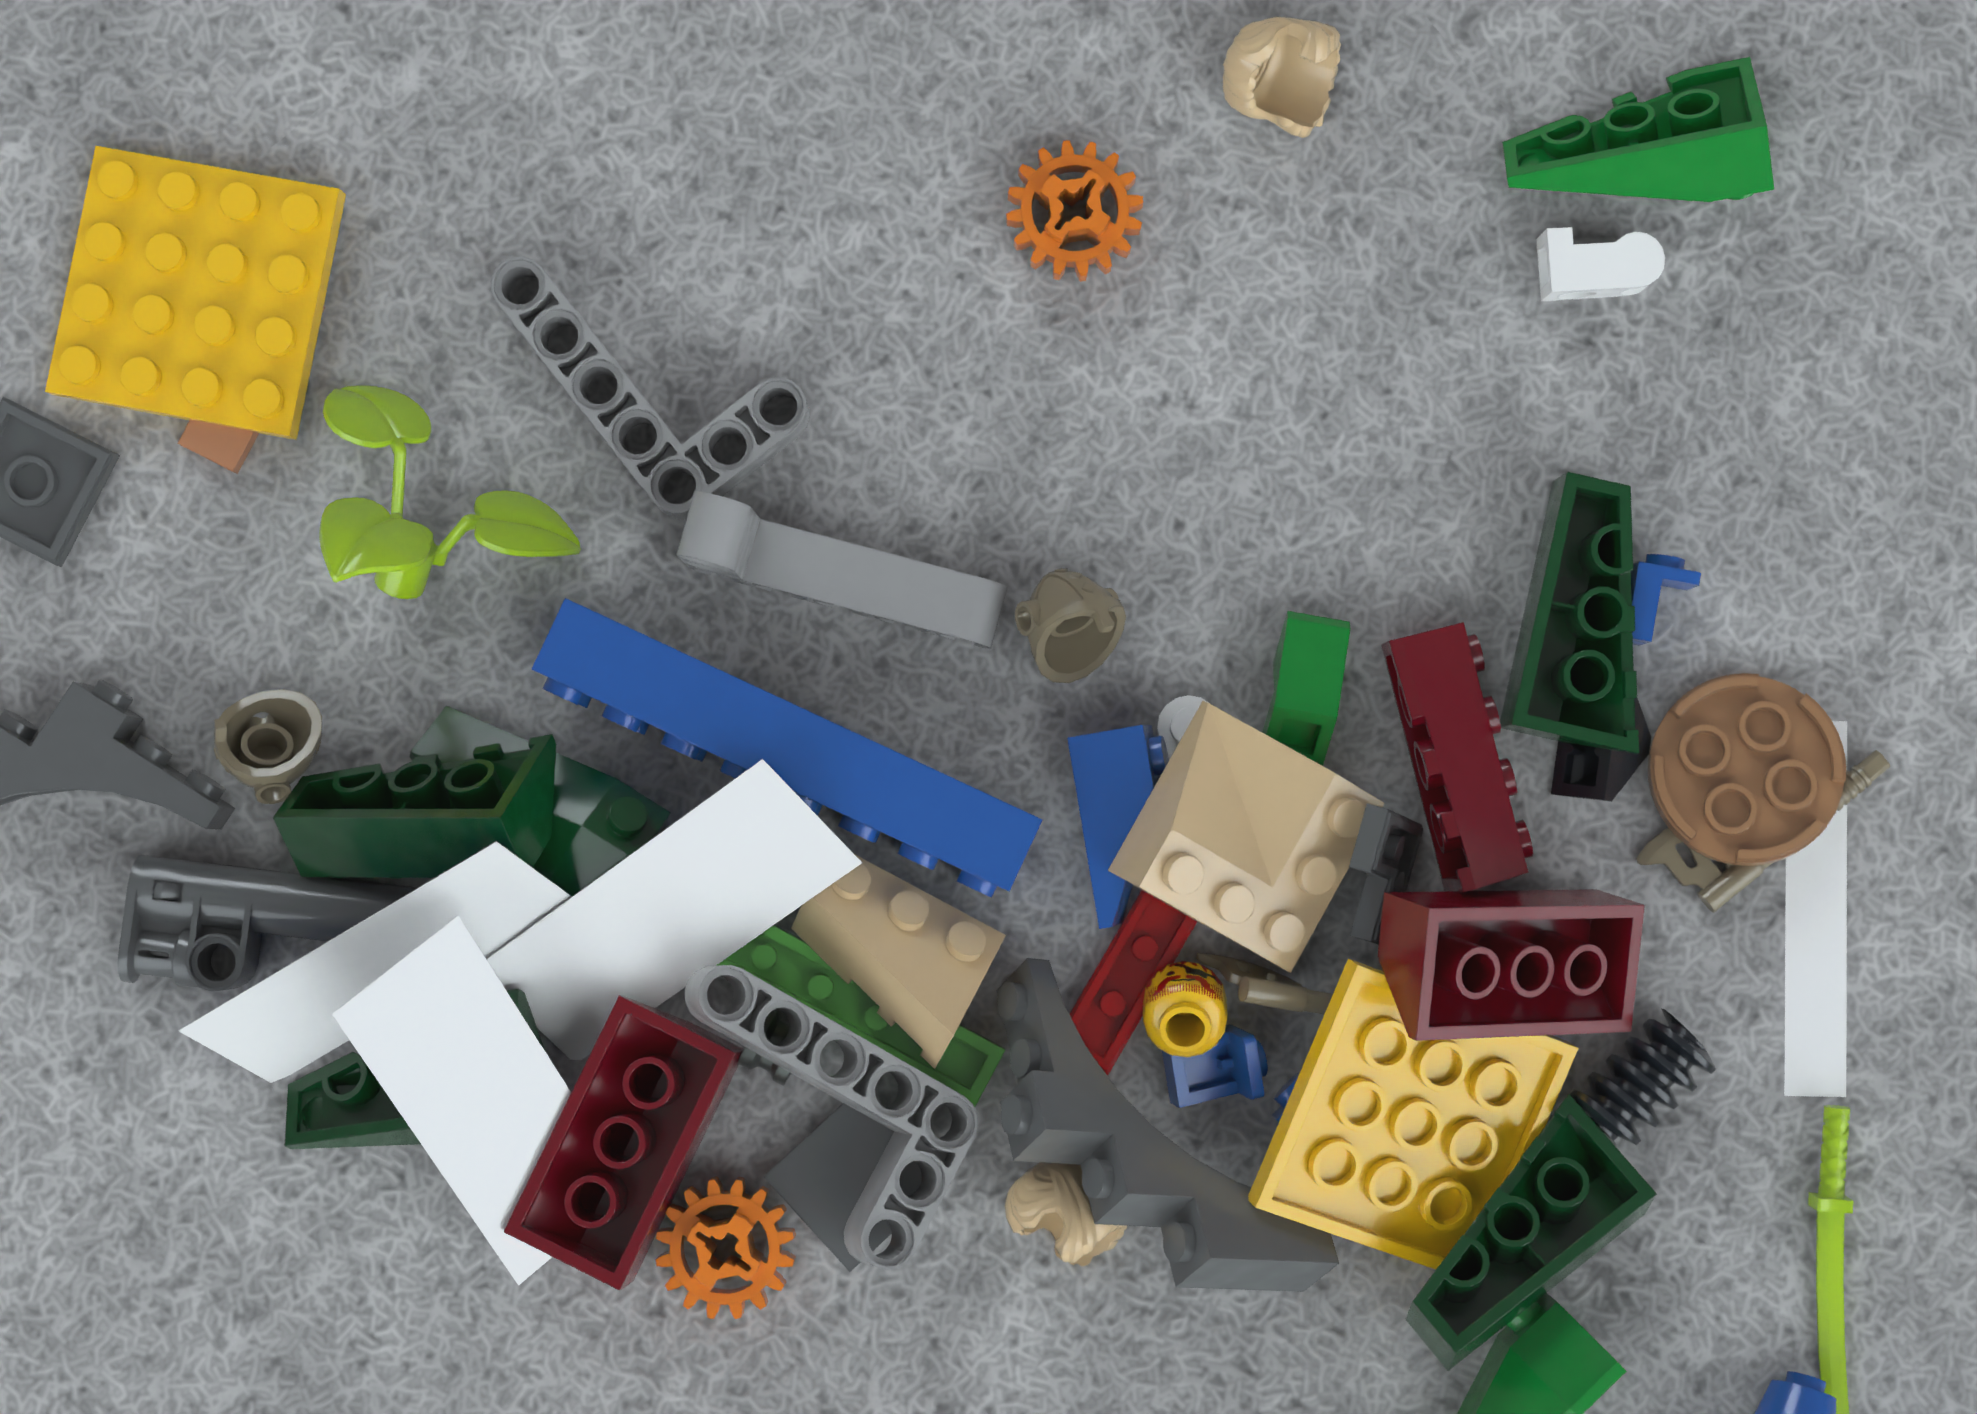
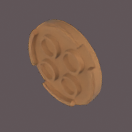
M1741 673L1720 676L1688 691L1677 700L1660 722L1652 740L1648 757V783L1651 796L1667 827L1678 839L1697 853L1732 865L1754 866L1769 864L1794 855L1808 846L1827 828V825L1833 818L1842 796L1844 782L1846 781V759L1843 744L1836 727L1824 709L1807 693L1804 695L1787 684L1770 678L1760 677L1759 674Z

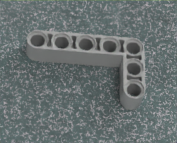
M524 256L510 257L501 262L494 270L490 282L491 293L496 303L651 500L669 517L678 520L687 519L692 500L691 498L683 504H672L666 501L664 488L666 482L672 476L679 473L692 475L696 480L695 491L724 496L797 439L807 428L810 410L801 388L792 380L775 377L759 383L681 444L553 280L536 261ZM523 277L538 279L539 290L532 301L519 305L511 303L510 290L517 280ZM561 326L577 328L578 340L571 351L565 354H554L549 351L548 341L555 329ZM600 375L615 377L617 379V391L610 401L604 404H593L588 401L587 388L594 378ZM776 396H787L797 402L795 416L784 425L770 424L763 417L765 405ZM639 424L654 426L657 439L655 445L649 451L643 454H633L627 451L625 439L627 433L633 427ZM731 434L742 436L746 440L747 449L740 461L731 465H724L714 459V448L720 438Z
M694 491L676 555L689 568L707 575H711V572L730 577V581L767 591H772V589L790 593L791 597L831 608L833 605L851 609L854 614L891 624L894 621L913 626L914 630L952 640L955 637L974 642V646L988 649L992 648L1008 588L1001 583L763 520L758 517L751 506L745 503L701 491Z
M733 965L705 966L696 971L688 980L685 988V1003L690 1013L696 1019L894 1131L846 1222L844 1244L849 1254L857 1261L881 1269H897L906 1264L914 1255L975 1138L979 1124L978 1113L973 1103L960 1093L742 968ZM719 976L724 977L730 982L734 994L732 1004L722 1013L714 1011L707 1001L708 987ZM780 1009L789 1021V1031L781 1043L773 1045L764 1034V1022L771 1011ZM835 1041L843 1051L844 1061L842 1068L835 1075L829 1077L823 1072L820 1065V1054L827 1043ZM889 1072L898 1083V1093L893 1103L884 1108L876 1098L875 1088L880 1077ZM945 1104L951 1113L952 1123L946 1135L937 1138L931 1129L930 1119L933 1111L939 1105ZM914 1161L922 1172V1181L915 1193L906 1196L900 1187L899 1178L905 1166ZM886 1220L892 1233L890 1244L885 1251L874 1254L869 1246L870 1231L876 1223Z

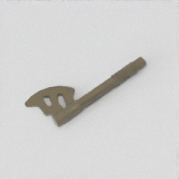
M1875 750L1858 765L1851 767L1850 771H1846V781L1844 782L1842 796L1836 811H1840L1843 805H1847L1851 799L1856 798L1858 793H1862L1865 787L1868 788L1872 785L1876 778L1890 768L1889 762L1879 751ZM1669 828L1663 830L1650 840L1636 858L1637 863L1640 865L1664 864L1682 886H1698L1701 889L1697 893L1698 897L1713 913L1759 877L1763 870L1772 864L1741 866L1724 863L1726 870L1721 872L1712 863L1710 858L1688 847L1695 866L1687 867L1675 848L1676 844L1682 843V841Z
M1197 953L1196 955L1197 961L1219 970L1228 982L1239 986L1238 998L1241 1002L1324 1015L1333 995L1331 993L1309 990L1289 977L1250 962L1215 954Z

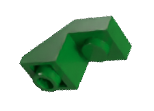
M1287 611L1273 660L1274 693L1262 733L1323 766L1338 717L1351 629L1350 622Z

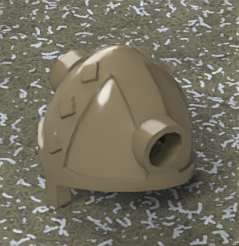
M1059 568L1044 575L1034 589L1030 600L1021 601L1017 604L1015 610L1017 628L1022 635L1028 636L1031 653L1041 675L1056 683H1071L1082 679L1101 666L1115 649L1124 630L1126 620L1124 608L1117 593L1112 588H1103L1082 575V573L1068 571V568Z
M291 690L261 691L247 696L225 709L219 719L214 720V753L216 759H219L226 771L238 781L254 788L257 801L263 804H275L286 800L291 793L290 784L309 768L313 758L319 751L322 738V715L316 702L301 692ZM260 712L269 713L266 718L253 717Z

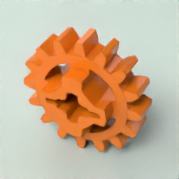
M1065 140L1062 143L1061 156L1053 158L1044 147L1038 150L1040 168L1035 170L1030 166L1022 164L1018 170V176L1026 185L1025 188L1009 187L1008 200L1015 205L1021 206V209H1015L1006 213L1007 226L1014 228L1022 227L1023 229L1014 238L1013 245L1016 251L1031 246L1034 251L1030 260V266L1036 270L1046 260L1053 263V279L1056 280L1061 279L1066 267L1075 268L1080 282L1086 281L1089 265L1096 264L1106 275L1111 272L1112 268L1109 254L1114 252L1124 258H1127L1130 254L1131 246L1123 235L1134 236L1140 234L1142 222L1129 216L1130 213L1141 210L1144 203L1143 196L1127 195V191L1135 184L1136 176L1134 172H1127L1118 176L1115 171L1119 162V155L1114 152L1103 162L1096 159V143L1089 142L1083 155L1074 154L1070 140ZM1068 172L1085 173L1082 178L1061 180L1057 177V175ZM1108 189L1116 203L1117 220L1115 224L1110 221L1111 217L1104 213L1101 207V199ZM1089 193L1085 211L1087 219L1075 216L1070 222L1066 221L1061 227L1064 212L1062 202L1073 206L1079 200L1083 201ZM1034 198L1039 201L1042 207L1048 210L1049 221L1045 224L1041 234L1037 230L1032 216ZM1086 240L1094 246L1081 251L1063 249L1067 243Z
M718 1176L711 1177L708 1180V1194L705 1196L694 1186L687 1188L684 1191V1196L689 1207L685 1209L679 1205L671 1204L665 1213L675 1223V1227L660 1228L655 1238L662 1243L670 1245L669 1251L662 1253L655 1259L656 1266H672L675 1272L665 1284L666 1289L670 1291L683 1285L689 1291L685 1297L683 1307L690 1309L699 1299L706 1301L707 1318L710 1319L715 1318L721 1305H729L734 1319L741 1318L744 1314L745 1301L748 1299L760 1310L766 1307L768 1298L763 1288L768 1286L774 1290L781 1291L787 1281L776 1269L777 1267H792L796 1259L794 1254L782 1250V1244H786L795 1238V1229L779 1228L777 1223L787 1208L784 1204L768 1209L763 1204L769 1191L765 1186L758 1189L753 1196L746 1194L745 1177L738 1176L731 1190H723ZM718 1205L739 1207L733 1217L713 1220L706 1214L702 1215L700 1213L705 1209ZM757 1221L761 1223L767 1235L769 1245L768 1259L755 1248L752 1228ZM730 1233L738 1239L735 1251L742 1257L739 1259L736 1256L730 1255L722 1262L714 1256L717 1245L710 1238L713 1236L716 1239L722 1240ZM685 1237H687L686 1241L696 1247L699 1268L695 1274L690 1269L685 1257ZM737 1275L745 1281H752L745 1286L735 1289L713 1287L718 1279Z

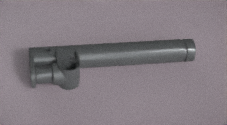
M139 855L133 863L128 880L118 952V974L121 981L134 983L138 980L140 974L174 978L177 985L197 987L208 991L236 989L247 984L256 973L259 964L262 934L328 942L417 888L333 877H301L299 873ZM221 944L228 946L233 951L236 962L233 973L226 979L219 977L211 966L213 951ZM150 951L165 952L169 954V957L152 955Z

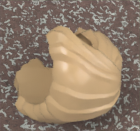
M1273 17L1245 25L1227 50L1226 59L1223 64L1225 100L1232 108L1245 116L1269 120L1294 136L1301 138L1309 136L1315 126L1321 127L1323 125L1324 114L1331 101L1328 91L1334 88V80L1338 71L1337 65L1340 62L1339 50L1341 43L1339 32L1335 27L1328 24L1286 17Z
M1039 1162L1017 1179L1007 1193L1005 1213L1013 1233L1027 1236L1042 1228L1050 1231L1055 1239L1054 1249L1056 1256L1063 1260V1262H1069L1072 1265L1086 1266L1090 1264L1094 1256L1113 1249L1127 1229V1226L1094 1224L1089 1199L1083 1190L1082 1169L1079 1164Z

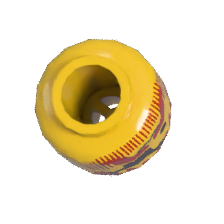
M1188 961L1167 964L1155 972L1145 988L1143 1022L1147 1036L1156 1047L1172 1056L1192 1057L1204 1054L1217 1045L1225 1033L1228 1018L1225 989L1217 975L1200 963Z

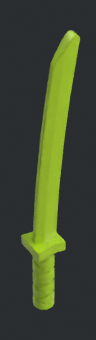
M1824 1105L1823 1144H1821L1820 1159L1822 1163H1820L1819 1171L1820 1182L1818 1193L1809 1192L1808 1205L1817 1211L1816 1306L1819 1377L1826 1382L1824 1393L1836 1398V1414H1849L1844 1322L1845 1213L1853 1214L1854 1201L1845 1195L1844 1179L1846 1178L1845 1160H1847L1850 1108L1839 1105Z

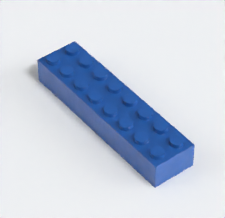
M566 598L532 667V670L548 677L542 689L585 708H588L592 698L607 705L602 713V717L634 732L645 735L649 725L665 731V735L660 744L692 759L703 762L707 751L725 759L720 772L733 778H737L763 759L817 816L824 805L843 814L838 826L855 835L876 843L882 832L901 841L902 844L897 854L934 870L940 859L962 869L957 882L991 898L997 886L1010 892L1042 823V819Z

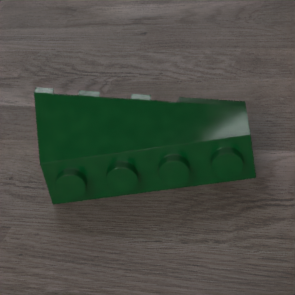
M1566 472L1553 481L1501 714L1500 724L1502 729L1559 742L1635 754L1639 753V733L1635 727L1637 671H1634L1633 663L1635 606H1632L1631 571L1633 570L1631 486Z
M553 734L530 738L528 743L530 749L504 753L500 743L475 747L473 751L474 758L441 763L438 754L414 757L412 762L404 764L394 772L384 773L379 763L302 776L273 816V819L301 877L436 878L496 841L533 868L552 837L557 744Z
M1568 1094L1548 1124L1524 1152L1520 1161L1505 1181L1496 1189L1484 1205L1482 1211L1465 1234L1460 1237L1414 1298L1406 1321L1447 1371H1449L1644 1216L1657 1193L1571 1095Z

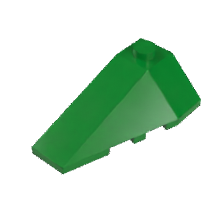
M1750 57L1687 69L1666 77L1671 92L1643 103L1637 102V97L1632 92L1613 98L1614 108L1609 110L1604 118L1592 123L1583 116L1570 115L1502 142L1509 188L1713 202L1723 199L1740 200L1750 197L1754 193L1774 190L1767 123Z
M1546 1293L1509 1322L1497 1335L1457 1414H1584L1627 1371L1555 1299Z

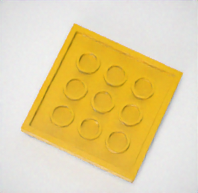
M95 146L45 392L55 396L184 420L191 419L297 440L346 194L339 188Z
M1348 958L1251 1187L1248 1201L1255 1208L1436 1270L1460 1237L1471 1226L1496 1189L1501 1186L1520 1161L1524 1152L1546 1126L1579 1048L1553 1035L1413 1040L1408 1037L1384 972Z

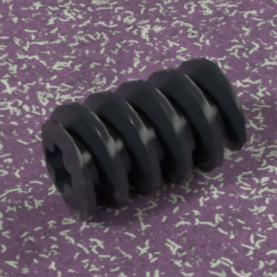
M1662 1009V1012L1669 1026L1654 1019H1648L1643 1024L1650 1044L1632 1036L1625 1041L1624 1044L1632 1060L1631 1062L1614 1054H1611L1606 1059L1607 1066L1613 1077L1612 1080L1596 1072H1592L1588 1076L1587 1080L1594 1097L1575 1089L1570 1093L1571 1097L1615 1146L1614 1140L1618 1137L1635 1145L1641 1142L1633 1124L1637 1119L1653 1127L1660 1124L1652 1107L1655 1101L1672 1109L1679 1106L1671 1090V1086L1674 1083L1692 1092L1697 1088L1689 1070L1693 1065L1710 1074L1716 1070L1703 1045L1681 1022L1665 1009Z

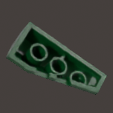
M446 706L412 748L409 757L413 761L414 757L438 754L441 763L474 758V748L500 743L504 753L530 748L528 740ZM556 753L552 837L533 868L573 897L664 831L671 812L617 778Z
M520 989L506 990L545 1051L525 992ZM351 1052L288 1084L284 1146L289 1149L421 1144L362 1057L355 1052Z

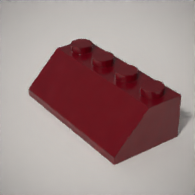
M1597 889L1384 892L1378 959L1408 1037L1416 1041L1631 1032L1645 905Z
M619 995L508 1221L504 1233L619 1291L632 1283L666 1215L665 1212L671 1205L732 1080L744 1048L689 1021Z

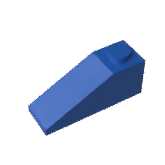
M1137 725L1067 738L1099 929L1114 927L1122 923L1133 885L1109 872L1108 869L1169 762L1164 737L1162 735L1154 737L1152 725Z

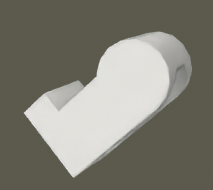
M1572 227L1547 228L1536 239L1541 301L1618 297L1638 294L1659 278L1665 265L1663 247L1656 238L1647 233H1628L1616 242L1573 244Z

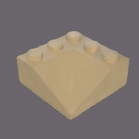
M1202 701L1108 871L1248 951L1291 973L1349 869L1366 804L1383 807L1385 803L1333 771L1210 703Z

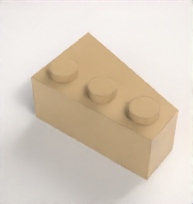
M857 856L862 862L859 866L801 905L791 929L847 984L853 980L879 1006L877 1013L890 1026L897 1023L923 1049L920 1056L935 1069L958 1029L1006 935Z

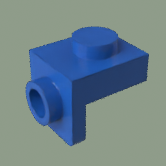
M1647 554L1645 562L1639 561L1633 564V570L1631 571L1632 606H1635L1633 645L1640 646L1652 642L1661 586L1686 591L1699 586L1701 573L1685 570L1684 559L1662 554Z
M1232 1024L1226 1025L1225 1033L1217 1045L1204 1054L1180 1057L1172 1056L1162 1051L1169 1100L1171 1104L1178 1108L1238 1093L1250 1100L1262 1098L1265 1095L1262 1077L1267 1075L1268 1064L1263 1046L1253 1034Z

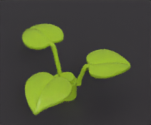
M347 386L341 389H334L326 397L323 405V416L327 425L335 434L346 441L363 447L382 448L390 445L394 454L391 514L379 503L359 497L335 500L324 509L319 528L320 547L325 564L334 583L362 574L375 573V584L384 593L399 599L417 598L425 590L432 565L444 566L451 549L467 531L475 529L474 536L478 543L490 550L506 555L552 557L580 553L581 548L578 538L555 510L530 495L507 490L492 491L479 495L474 504L475 514L463 516L439 546L436 545L430 529L422 524L403 519L407 454L404 443L420 444L429 440L431 422L424 409L402 393L377 386Z

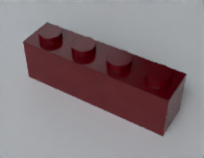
M1464 622L1390 640L1382 644L1444 891L1467 892L1529 873L1525 859L1533 857L1532 842L1524 820L1515 821L1509 796L1517 794V785L1508 758L1499 759L1493 734L1501 732V724L1492 696L1483 697L1477 673L1485 670V662L1476 634L1467 636Z

